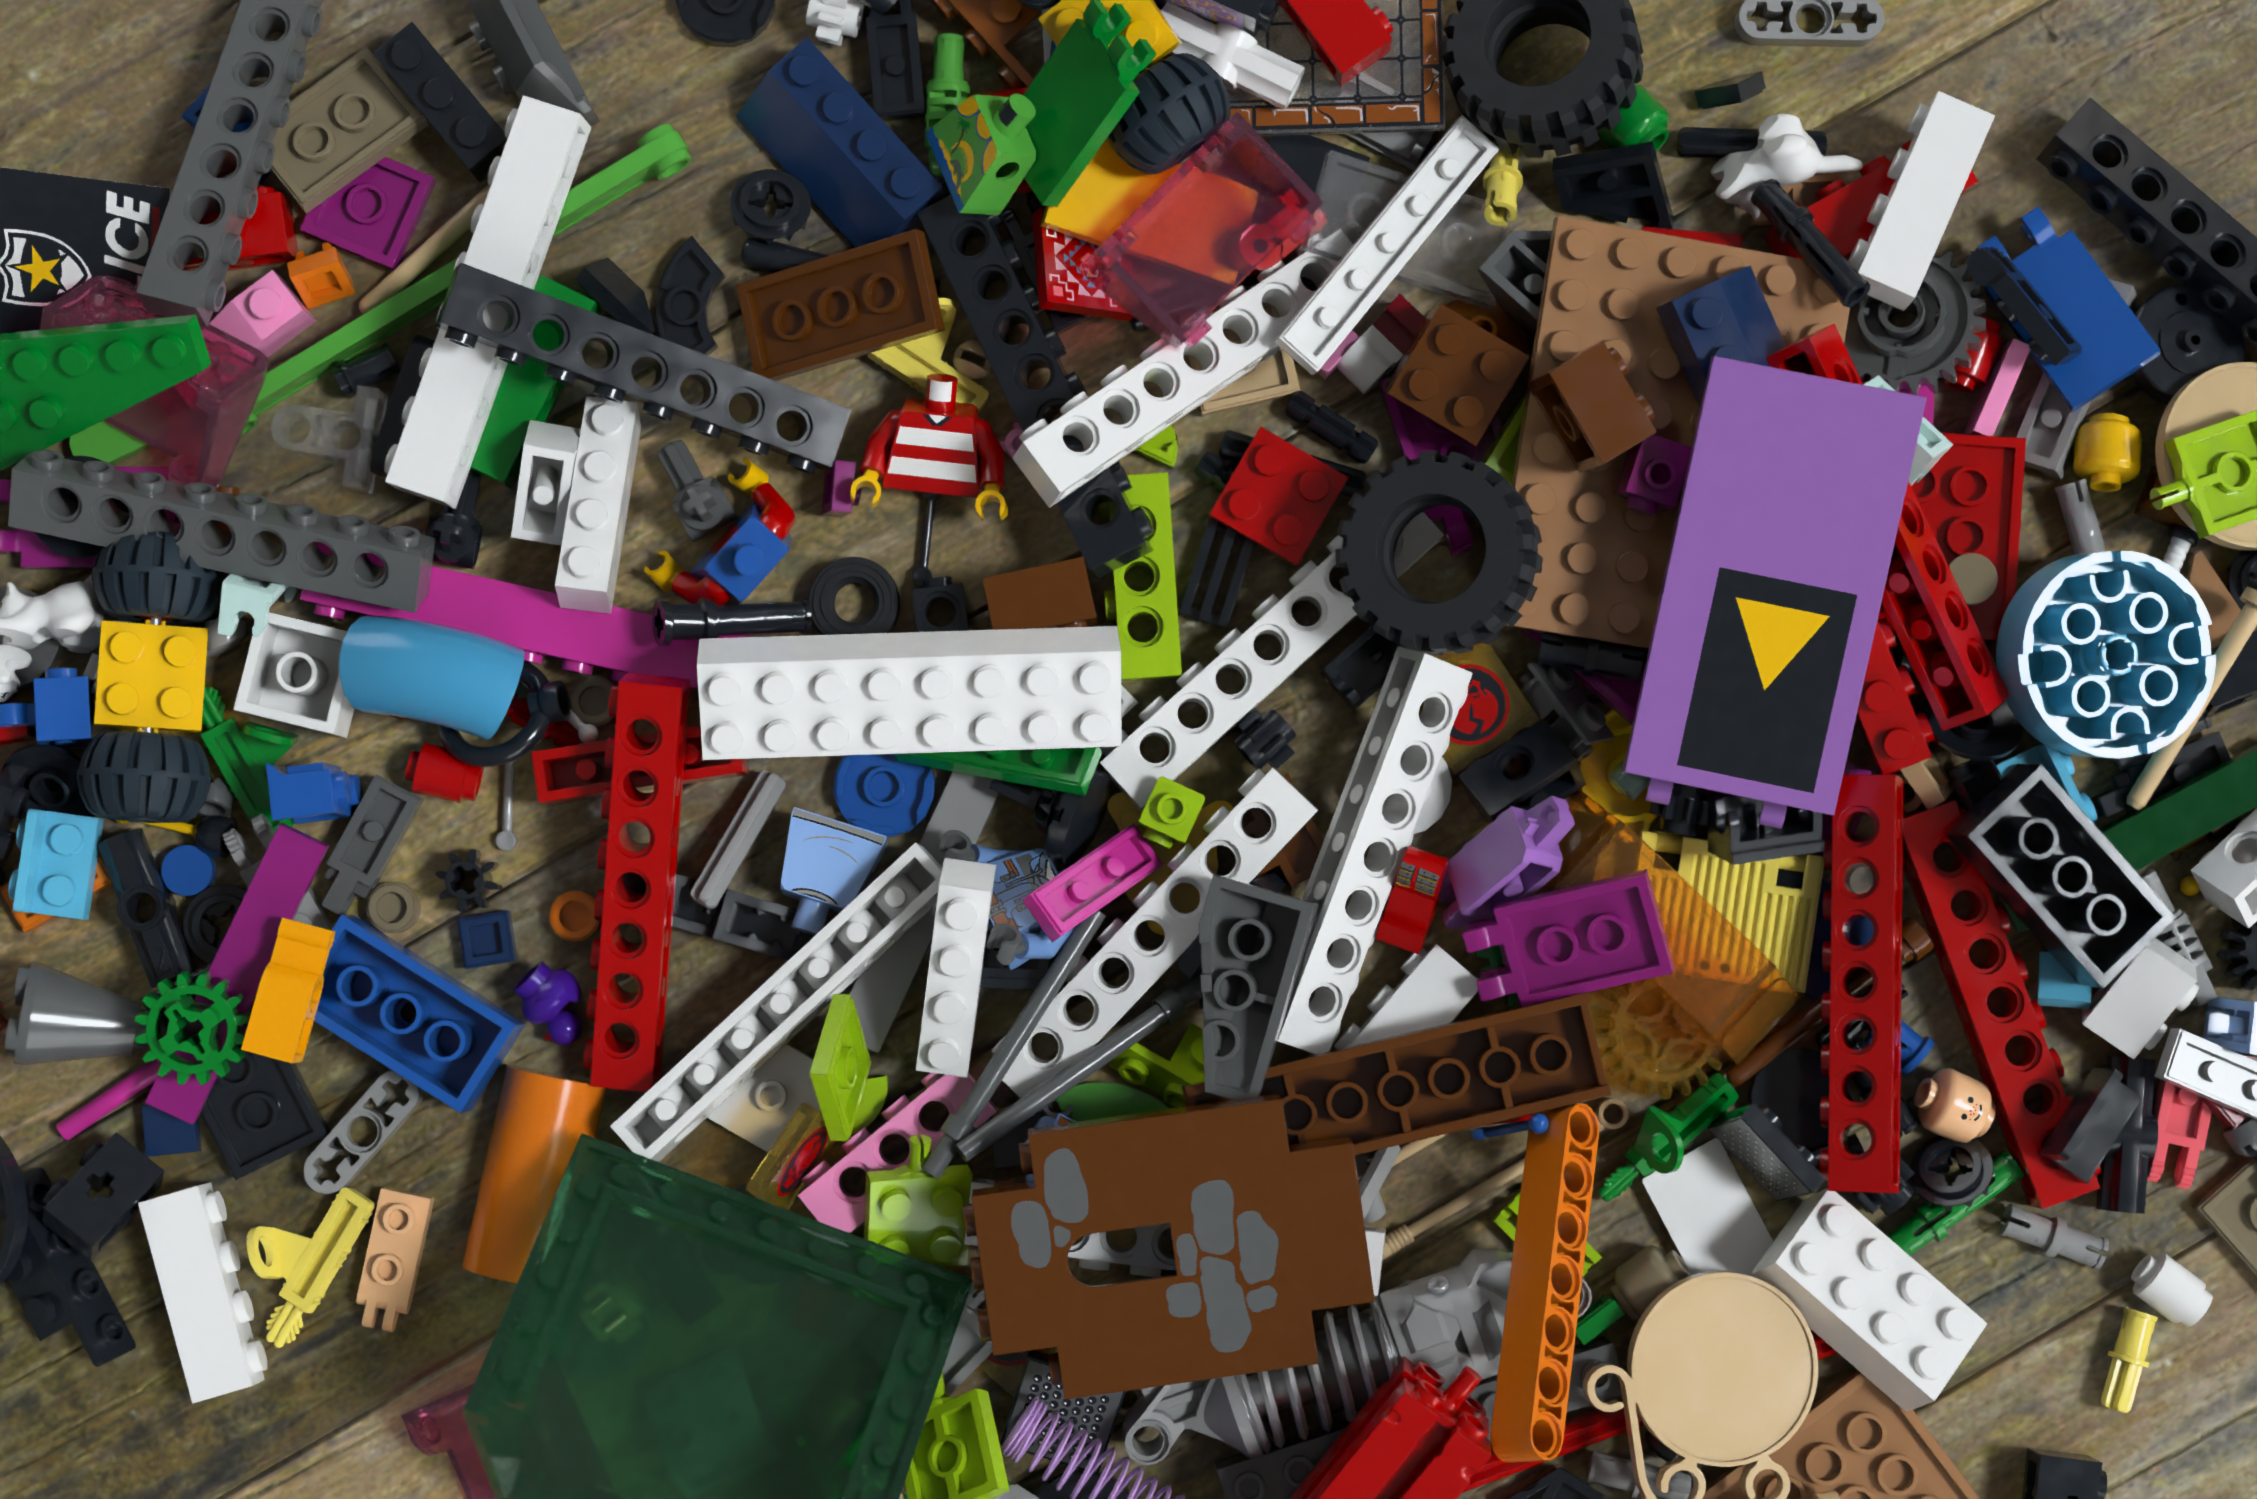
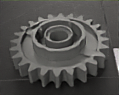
M1953 252L1946 253L1940 259L1936 258L1934 254L1915 299L1904 311L1869 295H1866L1859 303L1850 307L1844 345L1862 383L1870 381L1879 375L1897 392H1900L1902 389H1908L1910 394L1919 395V388L1926 385L1930 391L1936 394L1938 393L1939 378L1943 377L1947 381L1955 383L1957 379L1954 367L1956 365L1968 369L1971 367V357L1966 351H1980L1982 348L1981 339L1973 333L1986 331V319L1978 316L1986 312L1985 299L1975 298L1980 293V285H1977L1975 281L1966 282L1969 277V270L1966 268L1967 264L1953 268ZM1899 313H1910L1916 317V320L1907 327H1896L1890 323L1892 317Z

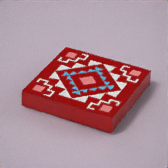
M1040 207L1032 214L1039 308L1130 321L1137 315L1133 257L1042 227L1041 222L1045 208Z

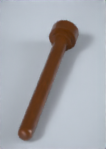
M1907 916L1902 920V961L1907 963L1912 958L1918 961L1934 949V944L1924 929L1912 917ZM1860 969L1851 975L1849 989L1854 996L1873 983L1870 972L1866 969ZM1822 996L1728 1068L1726 1072L1727 1081L1734 1086L1743 1084L1823 1022L1821 1012Z

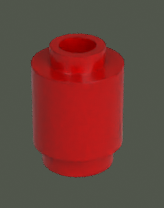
M1980 315L1978 316L1986 319V331L1973 334L1981 339V350H1966L1971 357V367L1968 369L1956 365L1954 368L1957 381L1951 383L1946 379L1944 380L1946 386L1961 392L1972 393L1974 387H1985L1987 385L2003 341L1999 336L2002 326L1996 321Z
M424 743L420 752L411 751L406 767L405 780L413 781L412 792L456 803H461L463 799L475 801L481 785L484 767L465 764L453 757L445 747Z

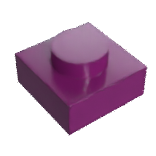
M835 460L831 468L825 469L821 516L842 518L852 513V506H858L862 488L857 490L854 504L850 500L851 486L860 477L855 476L856 462Z

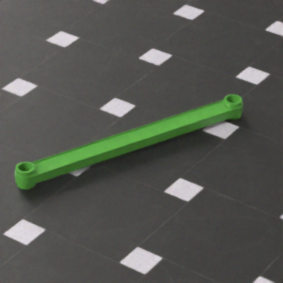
M669 123L652 129L637 142L639 149L569 190L553 237L654 176L659 180H663L686 168L691 163L692 157L689 154V147L679 131H676ZM458 258L241 389L235 385L229 386L208 397L202 406L206 412L205 416L215 433L219 434L223 441H231L243 436L259 423L256 416L339 367L338 361L343 359L345 363L442 305Z

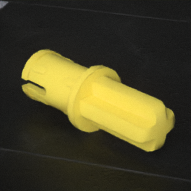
M1518 147L1517 152L1514 154L1499 149L1490 160V168L1483 176V187L1487 192L1484 217L1492 225L1507 226V216L1511 223L1517 217V194L1523 186V176L1518 170L1520 147Z
M2127 1307L2124 1308V1316L2114 1352L2108 1351V1356L2112 1357L2101 1397V1404L2106 1408L2123 1413H2128L2131 1410L2143 1366L2149 1367V1362H2145L2158 1317Z

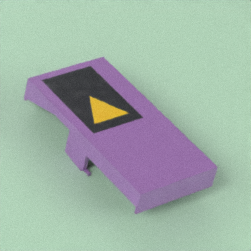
M1711 357L1655 614L1649 652L1630 739L1623 762L1626 773L1650 777L1645 801L1669 805L1674 783L1761 800L1763 801V807L1758 824L1779 829L1783 826L1787 806L1829 815L1835 814L1927 397L1728 358Z

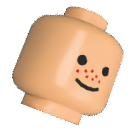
M1951 1068L1939 1070L1931 1078L1922 1080L1914 1096V1103L1918 1107V1117L1921 1125L1930 1132L1957 1142L1967 1143L1975 1137L1983 1136L1990 1128L1996 1112V1105L1992 1100L1987 1085Z

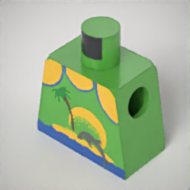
M979 94L970 96L926 132L928 141L959 213L999 215L1035 162L1036 150L1026 125L1034 118L1036 110L1027 97L1021 94H1012L1010 97Z

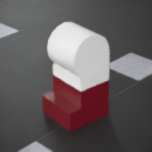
M1399 293L1380 317L1341 357L1342 359L1336 368L1365 395L1379 380L1388 375L1400 363L1426 318Z

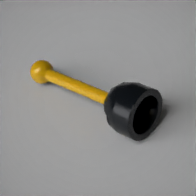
M220 815L207 816L201 819L197 825L183 822H139L194 835L197 846L204 853L220 858H226L230 854L222 836L223 833L231 829L237 831L235 819ZM115 820L116 822L121 824L130 822L124 820Z

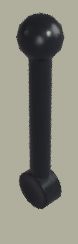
M922 492V496L926 500L919 563L912 573V580L919 587H922V580L932 578L928 565L935 502L941 496V494Z

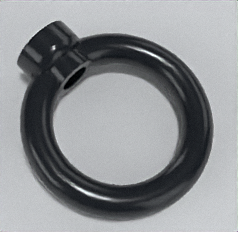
M524 661L519 681L525 683L530 689L527 703L531 716L525 727L516 736L496 746L482 747L467 742L458 730L437 725L440 740L453 757L471 766L494 767L514 761L530 751L539 742L550 723L567 721L569 719L570 699L565 684L561 680L549 682L542 671L531 663Z

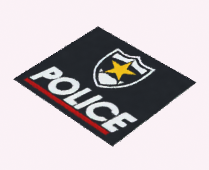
M0 167V334L164 318L162 315L148 312L136 291L169 202L170 188Z

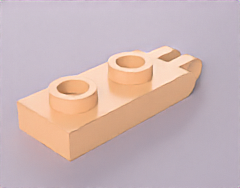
M387 1187L381 1188L356 1299L357 1304L365 1305L362 1326L373 1328L379 1309H384L382 1330L394 1332L399 1313H409L435 1197Z

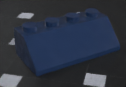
M808 37L767 72L737 114V119L784 171L795 176L804 184L812 202L854 248L911 231L921 222L917 214L918 211L945 198L943 186Z
M1751 266L1722 277L1656 308L1699 407H1701L1712 356L1770 367L1766 357L1786 346Z

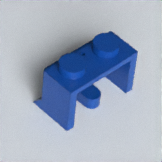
M266 762L273 821L293 818L294 824L352 818L356 811L355 805H359L362 800L359 776L357 774H349L346 771L342 772V767L323 762L284 767Z

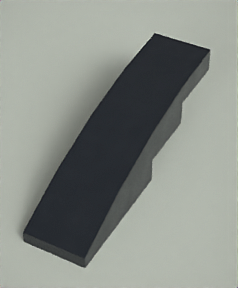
M633 872L624 873V882L630 891L634 893L646 892V883L640 875ZM676 874L673 927L785 960L792 958L814 937L791 927L797 909L730 889L725 891L715 908L703 907L690 897V890L696 879Z

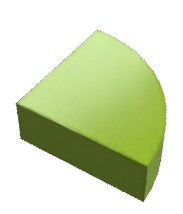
M1173 424L1134 451L1173 469L1178 452L1177 435Z
M888 1075L867 1079L851 1135L870 1125L881 1112L888 1094Z

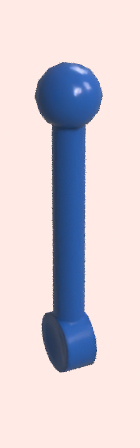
M1536 1113L1526 1121L1491 1127L1485 1126L1471 1130L1470 1134L1472 1141L1529 1130L1536 1134H1542L1548 1129L1549 1121L1545 1115Z

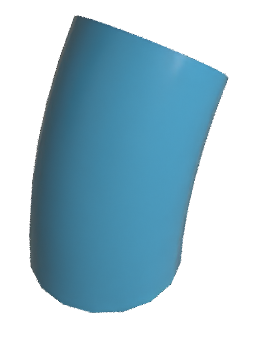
M363 616L349 627L343 639L339 657L340 681L344 695L351 706L362 713L384 714L425 721L489 740L498 730L511 704L520 680L525 652L522 648L503 641L446 625L398 617Z

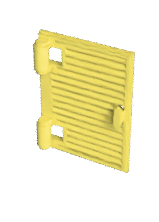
M1640 830L1634 872L1645 869L1648 871L1675 966L1674 974L1805 993L1824 868L1823 856L1810 853L1732 865L1708 852V839L1654 830ZM1655 851L1681 855L1679 870L1653 867ZM1778 869L1803 872L1802 889L1776 885Z

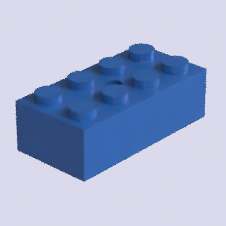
M341 914L332 929L336 931L335 938L323 973V990L314 1021L457 1112L471 1111L526 1023L357 916ZM409 1003H413L416 1009V1018L413 1023L406 1021L403 1017V1009Z

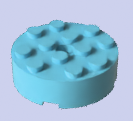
M2108 551L2076 554L2056 560L2034 573L2019 588L2002 618L1996 645V665L2009 693L2006 702L2019 723L2034 738L2068 755L2120 759L2149 754L2159 750L2179 737L2192 724L2210 693L2216 667V655H2211V643L2207 625L2212 623L2202 599L2187 579L2168 564L2146 554L2132 551Z

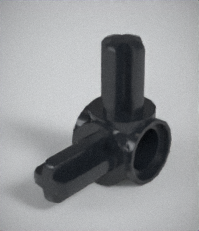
M469 470L456 509L444 506L443 512H436L434 516H430L425 535L435 537L433 562L469 569L475 568L483 530L480 522L474 519L482 480L480 473Z

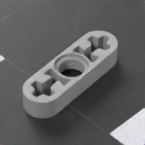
M1745 0L1735 16V29L1742 40L1752 45L1861 47L1872 42L1883 28L1885 18L1882 7L1875 0ZM1756 8L1762 9V15L1765 18H1779L1783 13V8L1788 9L1784 22L1786 32L1780 31L1783 22H1768L1763 31L1757 30L1756 23L1747 21V18L1752 16ZM1803 8H1812L1818 11L1823 20L1822 29L1816 33L1802 31L1796 23L1797 12ZM1833 9L1838 10L1835 20L1850 19L1856 10L1862 11L1863 19L1871 20V24H1868L1862 33L1857 32V27L1854 23H1840L1835 29L1836 33H1831L1834 24Z
M393 1070L382 1074L309 1155L304 1164V1178L307 1184L314 1191L322 1194H331L340 1191L343 1187H347L419 1107L423 1099L424 1090ZM406 1081L409 1086L405 1094L409 1101L407 1104L402 1101L396 1102L385 1112V1114L394 1117V1120L389 1125L386 1117L380 1111L370 1108L368 1105L373 1100L376 1106H382L392 1093L387 1087L389 1082L399 1084ZM360 1116L369 1117L377 1126V1137L369 1146L358 1145L353 1141L350 1134L352 1123ZM339 1138L342 1146L350 1153L358 1155L359 1159L355 1163L351 1156L345 1157L336 1168L337 1173L341 1176L340 1179L337 1181L332 1178L323 1182L319 1177L323 1172V1168L318 1163L321 1159L330 1161L339 1155L343 1149L334 1145L335 1141Z

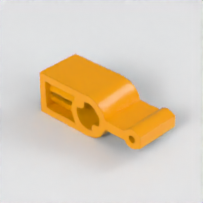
M282 918L271 961L266 966L258 987L241 1050L288 1063L303 1062L323 990V973L336 931Z

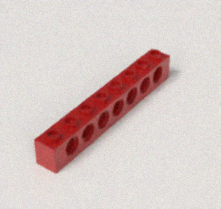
M1835 324L1796 340L1766 357L1770 367L1863 385ZM1908 481L1882 604L1942 731L1987 716L2009 697V693Z
M628 673L619 680L618 686H612L610 691L608 712L609 717L616 718L615 737H609L606 744L605 767L612 769L611 788H605L601 805L602 819H609L608 839L602 838L598 851V869L605 870L604 889H598L594 905L595 920H602L601 938L594 940L591 951V969L598 970L597 989H591L587 1005V1018L595 1020L594 1037L587 1039L584 1051V1068L591 1069L590 1086L647 1092L661 1079L691 679ZM645 719L654 724L658 733L656 742H645L637 736L635 732L636 720ZM632 771L646 772L653 780V792L643 793L638 791L631 781ZM640 822L645 825L650 833V842L638 843L634 841L628 833V823ZM633 872L640 875L646 883V892L634 893L630 891L625 885L624 873ZM622 923L636 925L642 932L643 942L631 943L627 941L621 934L620 925ZM627 973L632 975L639 984V992L630 993L624 991L617 982V974ZM623 1023L631 1027L635 1033V1041L625 1042L620 1040L614 1033L613 1024Z
M1843 775L1835 814H1825L1826 818H1832V839H1825V851H1823L1824 867L1826 870H1832V889L1824 891L1823 916L1825 921H1831V941L1823 943L1822 965L1824 972H1830V993H1824L1822 996L1821 1012L1823 1024H1830V1045H1823L1821 1050V1071L1823 1076H1829V1097H1822L1820 1121L1822 1128H1829L1828 1149L1821 1150L1819 1166L1820 1173L1824 1176L1823 1179L1828 1180V1191L1899 1193L1904 780L1897 775ZM1870 815L1875 823L1873 835L1864 842H1855L1851 836L1852 823L1860 816ZM1868 866L1874 874L1873 886L1865 893L1856 894L1850 886V877L1857 868ZM1866 917L1873 924V936L1868 943L1856 946L1850 939V927L1857 919ZM1866 969L1872 975L1873 987L1866 996L1856 998L1849 989V979L1855 971ZM1864 1020L1870 1025L1873 1036L1866 1048L1857 1050L1850 1044L1848 1032L1854 1023ZM1859 1072L1865 1073L1872 1083L1871 1094L1862 1102H1856L1848 1093L1850 1078ZM1858 1124L1865 1126L1871 1134L1869 1149L1860 1155L1854 1153L1847 1143L1848 1132Z
M1956 800L1943 802L1927 810L1926 808L1903 817V868L1927 933L1934 944V952L1982 1081L1989 1087L1992 1100L1995 1102V1116L2007 1148L2023 1172L2024 1177L2020 1179V1183L2029 1206L2045 1209L2100 1189L2096 1175L2101 1172V1168L2099 1165L2088 1184L2079 1183L2038 1154L2044 1138L2052 1133L2073 1098L2071 1096L2066 1097L2060 1078L2064 1077L2061 1059L2054 1048L2048 1049L2042 1029L2046 1028L2043 1011L2035 999L2030 1001L2023 981L2028 980L2026 965L2017 951L2012 953L2005 933L2010 932L2008 917L1999 903L1994 904L1987 886L1990 884L1945 835L1967 812L1963 807L1958 808ZM1941 843L1947 845L1954 856L1953 865L1946 872L1939 870L1933 861L1934 850ZM1959 891L1969 897L1972 905L1970 914L1964 920L1957 918L1951 909L1952 898ZM1978 939L1983 941L1989 949V959L1981 968L1976 967L1969 957L1970 947ZM1995 988L2001 989L2007 997V1007L1999 1016L1993 1015L1987 1006L1988 995ZM2014 1036H2018L2025 1046L2024 1057L2017 1064H2012L2005 1054L2006 1044ZM2035 1084L2042 1091L2043 1102L2038 1110L2031 1113L2024 1105L2023 1096L2027 1088Z

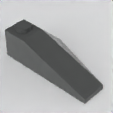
M1213 875L1199 922L1202 967L1201 992L1203 993L1205 1092L1232 1100L1260 1096L1319 906L1318 903Z

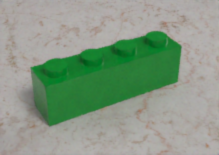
M540 275L534 287L535 291L601 315L603 311L596 301L543 275ZM538 323L534 327L533 339L535 344L546 351L554 350L559 341L556 329L548 323ZM526 360L524 367L507 363L470 469L507 488L513 489L520 474L523 444L530 420L546 423L566 384L544 376L546 367Z

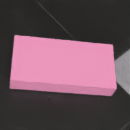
M2013 338L2001 346L1987 385L1982 389L1963 434L1994 435L2029 354L2030 348L2028 344Z

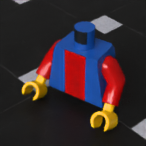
M748 458L742 459L747 465L744 475L738 479L732 473H729L728 481L750 497L753 502L689 572L684 571L667 551H659L657 554L664 561L662 566L656 570H650L645 566L644 572L662 591L672 590L691 604H696L700 598L714 600L717 605L740 604L790 550L791 535L789 532L795 523L793 509L775 488L768 483V474Z

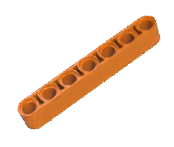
M1583 1103L1537 1112L1547 1117L1549 1121L1548 1129L1542 1134L1533 1133L1531 1130L1528 1131L1491 1424V1445L1496 1456L1503 1462L1552 1460L1560 1453L1563 1444L1599 1140L1597 1116L1591 1107Z

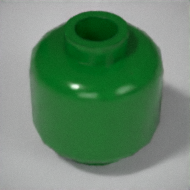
M1635 85L1637 96L1632 106L1627 109L1622 106L1619 108L1622 120L1612 130H1607L1603 127L1597 134L1610 148L1653 141L1655 151L1657 152L1669 136L1667 129L1669 115L1666 109L1643 86Z

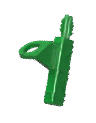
M204 685L202 724L206 726L207 731L200 734L205 743L204 745L207 746L208 752L213 756L224 775L226 783L231 787L230 790L235 794L234 797L239 801L251 824L252 818L264 814L275 832L281 823L293 827V819L272 820L266 762L274 764L297 743L299 735L251 721L246 722L243 731H241V726L237 724L234 717L228 720L224 718L223 713L226 704L224 702L221 703V696L217 697L218 690H214L213 687L208 689Z
M1714 1073L1711 1077H1707V1080L1701 1083L1683 1102L1676 1105L1673 1111L1667 1113L1655 1106L1648 1107L1636 1144L1632 1145L1631 1149L1624 1154L1629 1162L1624 1167L1616 1168V1172L1611 1173V1177L1605 1178V1182L1598 1189V1195L1602 1197V1200L1608 1202L1612 1198L1620 1196L1622 1191H1626L1627 1187L1632 1185L1634 1178L1639 1174L1646 1177L1655 1171L1662 1174L1677 1171L1683 1161V1148L1688 1146L1695 1137L1700 1135L1705 1128L1739 1098L1731 1084L1720 1073Z

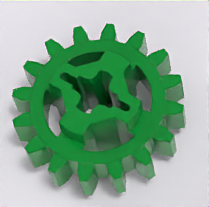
M187 970L177 975V986L168 978L157 984L162 996L151 992L144 996L142 1001L151 1010L140 1012L135 1016V1022L146 1026V1031L135 1037V1043H149L151 1050L142 1059L145 1063L155 1059L162 1062L158 1071L160 1077L165 1076L171 1070H175L178 1072V1084L184 1085L191 1075L195 1074L199 1084L204 1085L211 1080V1069L222 1078L231 1071L226 1059L239 1063L244 1058L245 1054L237 1047V1044H243L246 1031L241 1029V1025L249 1021L251 1012L238 1011L237 1005L245 998L243 993L232 997L226 993L230 980L225 978L214 986L210 984V971H203L199 974L196 982H193ZM187 994L204 996L212 1000L214 1004L208 1005L195 1002L192 996H187ZM166 1008L164 1013L168 1017L169 1023L167 1033L162 1037L161 1017ZM226 1018L228 1033L226 1042L222 1047L223 1041L218 1035L221 1021ZM199 1020L204 1028L199 1033H194L190 1036L184 1027L191 1022ZM174 1052L191 1053L197 1061L181 1058Z

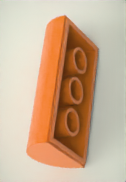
M510 1064L506 1065L462 1263L463 1269L482 1276L523 1285L548 1288L564 1286L607 1088L590 1086V1081Z

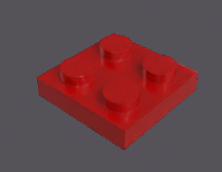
M1260 426L1211 510L1209 517L1297 567L1349 477Z

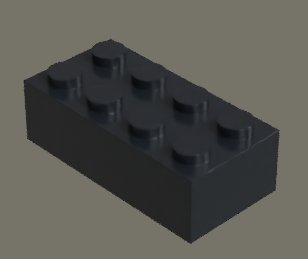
M2017 764L1945 833L2079 985L2104 989L2176 918L2042 764Z

